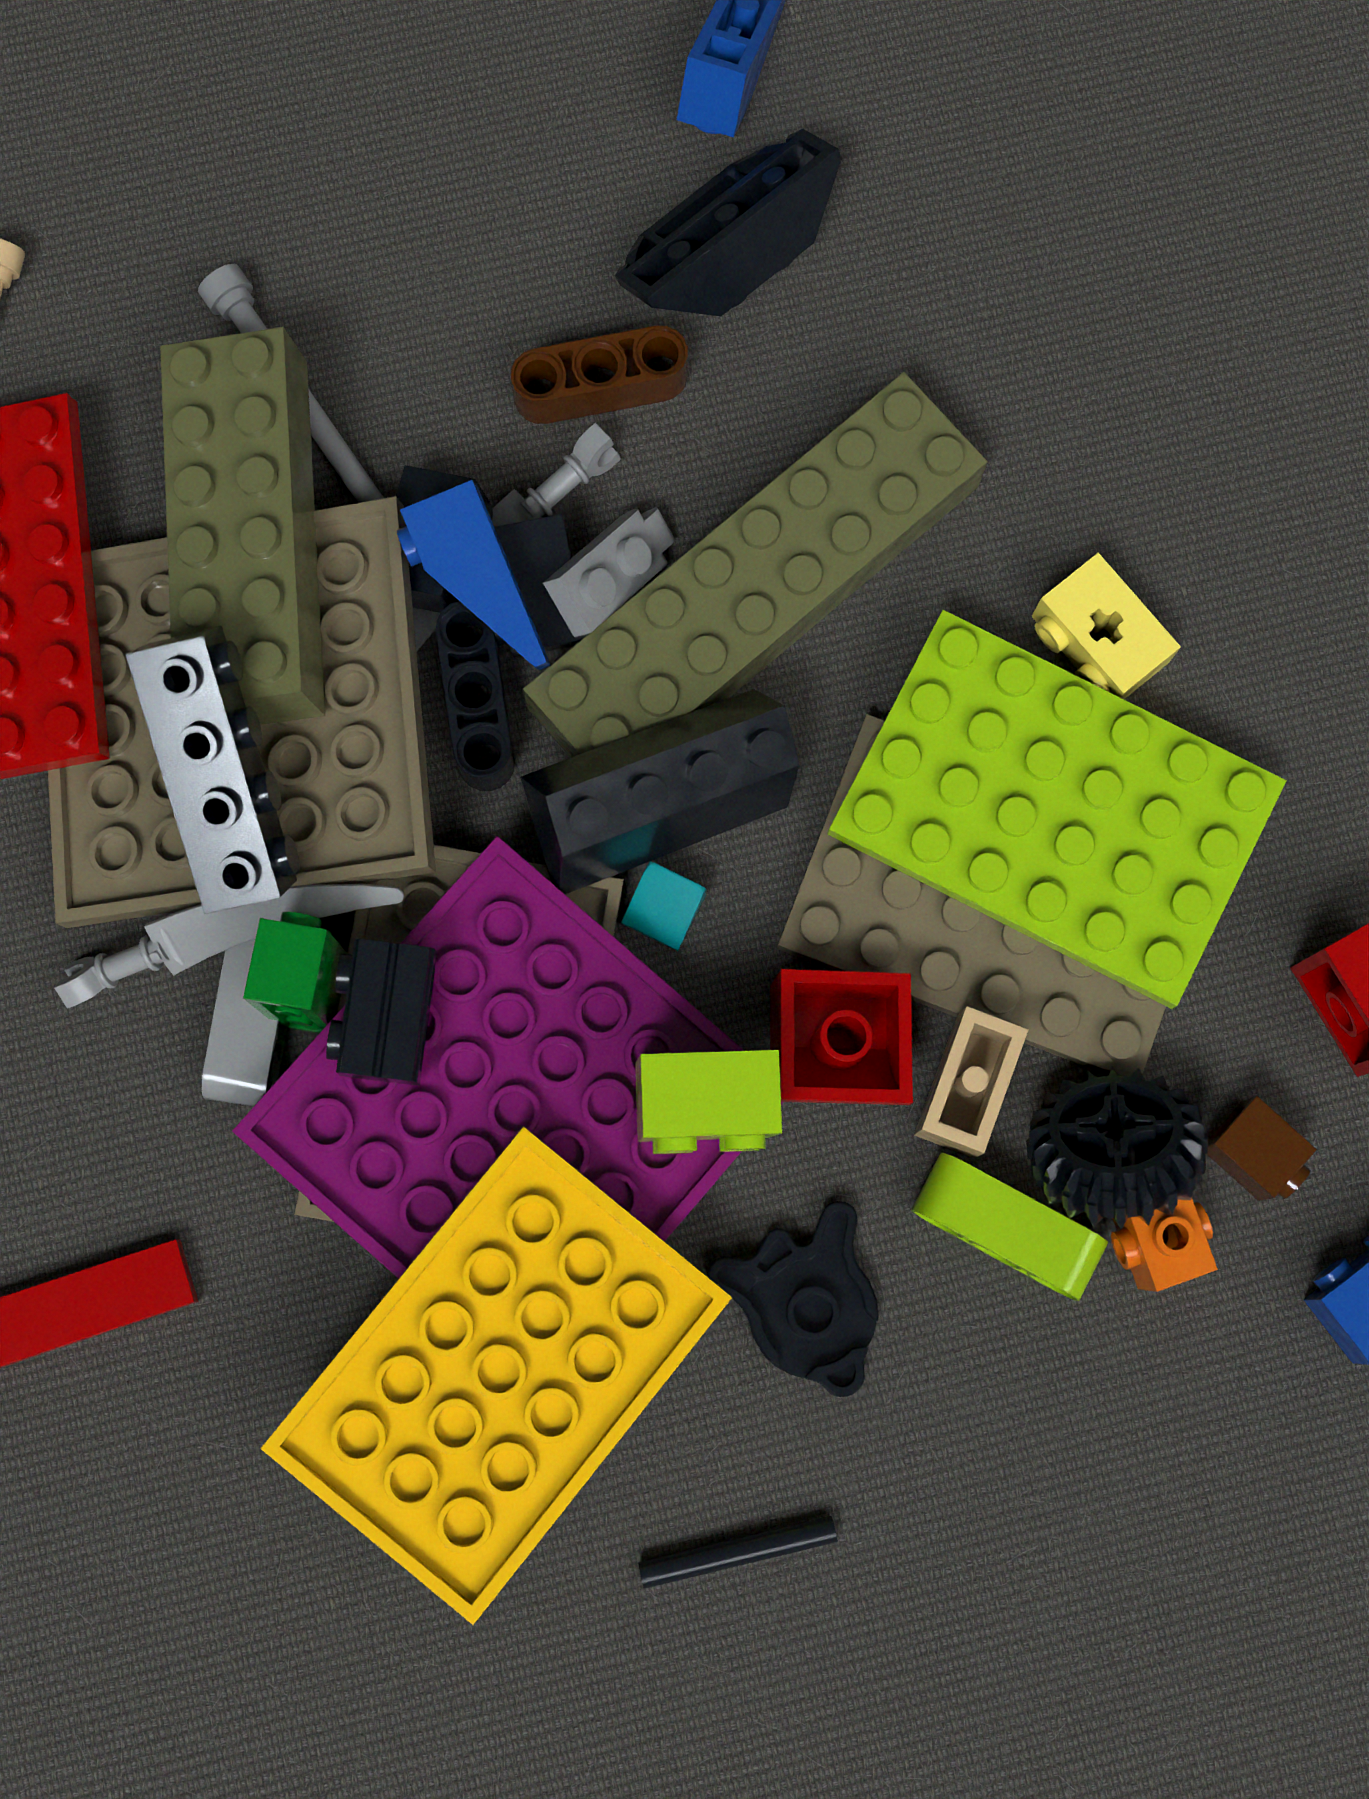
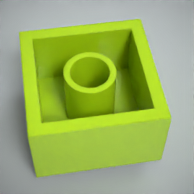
M779 1050L640 1054L635 1062L638 1142L652 1141L653 1154L693 1153V1151H697V1140L719 1139L720 1152L759 1151V1149H766L765 1138L782 1134Z

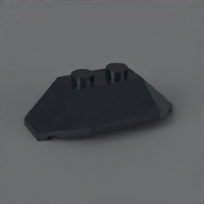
M801 129L788 135L786 143L766 146L730 164L638 236L627 254L625 265L620 267L615 274L619 285L651 308L721 317L731 308L741 304L750 293L778 271L788 267L798 255L814 244L842 160L839 149L805 129Z

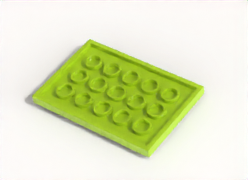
M942 610L836 814L827 835L1173 1009L1178 1006L1287 780Z

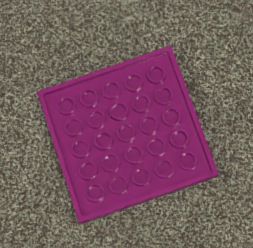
M496 836L400 943L431 947L437 953L420 1086L349 1078L337 1074V1060L326 1059L330 1021L328 1026L319 1033L232 1130L236 1136L398 1279L523 1127L665 1242L742 1151L720 1152L719 1139L697 1140V1151H693V1153L653 1154L652 1141L638 1142L635 1062L640 1054L744 1050L501 838ZM345 1006L337 1013L333 1020L343 1021Z

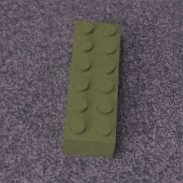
M284 327L160 346L170 636L173 638L222 626L226 641H232L236 645L241 657L243 678L238 682L245 706H251L255 710L260 725L325 716L307 360Z

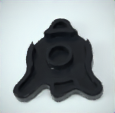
M835 1201L824 1207L809 1244L805 1246L797 1245L788 1231L775 1228L766 1235L757 1253L752 1258L721 1257L715 1259L708 1267L706 1274L710 1280L728 1293L742 1308L748 1319L751 1335L766 1359L775 1367L790 1375L819 1383L836 1397L853 1395L863 1385L865 1379L864 1360L868 1352V1346L874 1336L876 1321H878L876 1296L868 1277L859 1267L853 1251L857 1225L856 1210L850 1204L842 1201Z

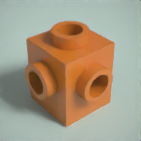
M1192 1198L1191 1200H1178L1173 1215L1154 1210V1216H1152L1149 1226L1136 1216L1128 1218L1121 1230L1113 1218L1117 1231L1111 1233L1114 1252L1121 1266L1125 1270L1131 1269L1139 1290L1158 1292L1218 1270L1208 1240L1213 1237L1209 1217L1203 1206L1199 1202L1194 1203Z

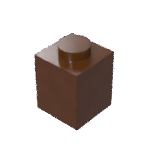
M1258 1096L1241 1101L1209 1137L1207 1155L1255 1199L1261 1201L1275 1198L1278 1194L1285 1199L1295 1192L1309 1176L1311 1170L1304 1164L1317 1149Z

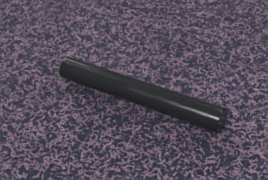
M827 1516L638 1562L643 1588L646 1589L836 1543L838 1540L832 1516Z

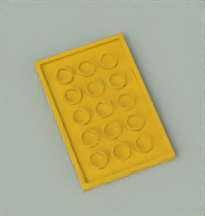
M523 1127L260 1449L474 1625L732 1297Z

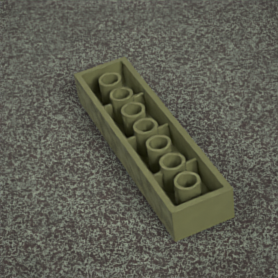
M903 372L607 618L592 633H589L524 687L523 692L528 710L570 757H574L730 698L979 487L988 461L909 376Z

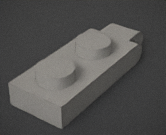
M657 507L640 514L638 509L626 512L543 582L574 637L592 633L668 564L663 552L675 542V538Z

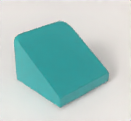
M649 861L621 924L678 952L706 897L707 889L661 865Z

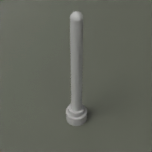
M227 264L219 267L200 283L198 293L214 315H221L226 321L232 320L240 333L267 329L252 307L254 304V298L251 295L253 286L237 264ZM309 390L311 436L357 503L384 499Z

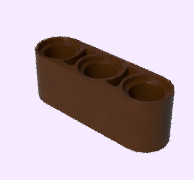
M651 326L531 349L522 353L515 360L511 368L514 402L519 414L535 424H549L664 402L679 395L686 385L688 346L684 337L677 330L668 326ZM654 357H666L671 359L675 365L666 371H655L650 369L646 363ZM596 368H606L615 374L611 380L604 383H595L585 377L591 370ZM537 379H546L555 385L545 394H532L525 389L530 382Z

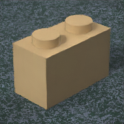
M966 1006L956 1017L914 1136L972 1158L984 1154L1028 1029Z

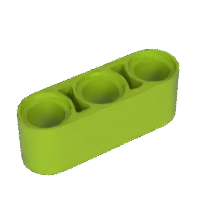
M940 1153L911 1208L914 1214L932 1225L1075 1301H1080L1109 1243L1090 1229L972 1165L946 1153Z

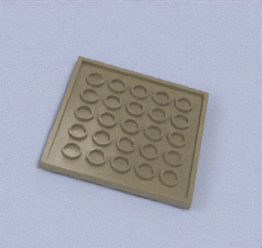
M396 496L314 511L325 716L260 725L262 743L260 746H257L265 772H272L278 783L281 807L277 810V815L283 835H290L298 851L300 867L298 874H295L297 881L291 887L319 884H361L436 872L409 561L397 535V530L406 527L400 512L404 505ZM167 537L91 551L110 759L48 770L55 923L65 928L177 912L201 904L125 655L145 644L171 638Z

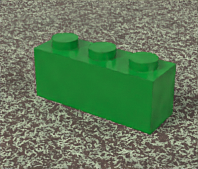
M282 912L280 921L260 918L243 999L268 1019L279 1021L278 1026L319 1034L337 1015L341 994L336 993L335 990L338 962L341 953H348L343 949L341 943L332 936L331 931L320 928L322 920L311 915Z

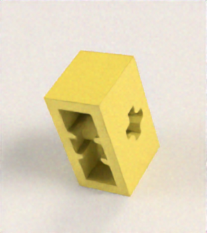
M1099 552L1044 595L1032 614V618L1037 622L1035 630L1039 638L1051 651L1055 653L1062 651L1077 668L1075 671L1076 676L1122 699L1127 698L1164 668L1181 648ZM1105 629L1111 635L1110 639L1104 637L1099 641H1095L1091 637L1090 632L1098 633Z

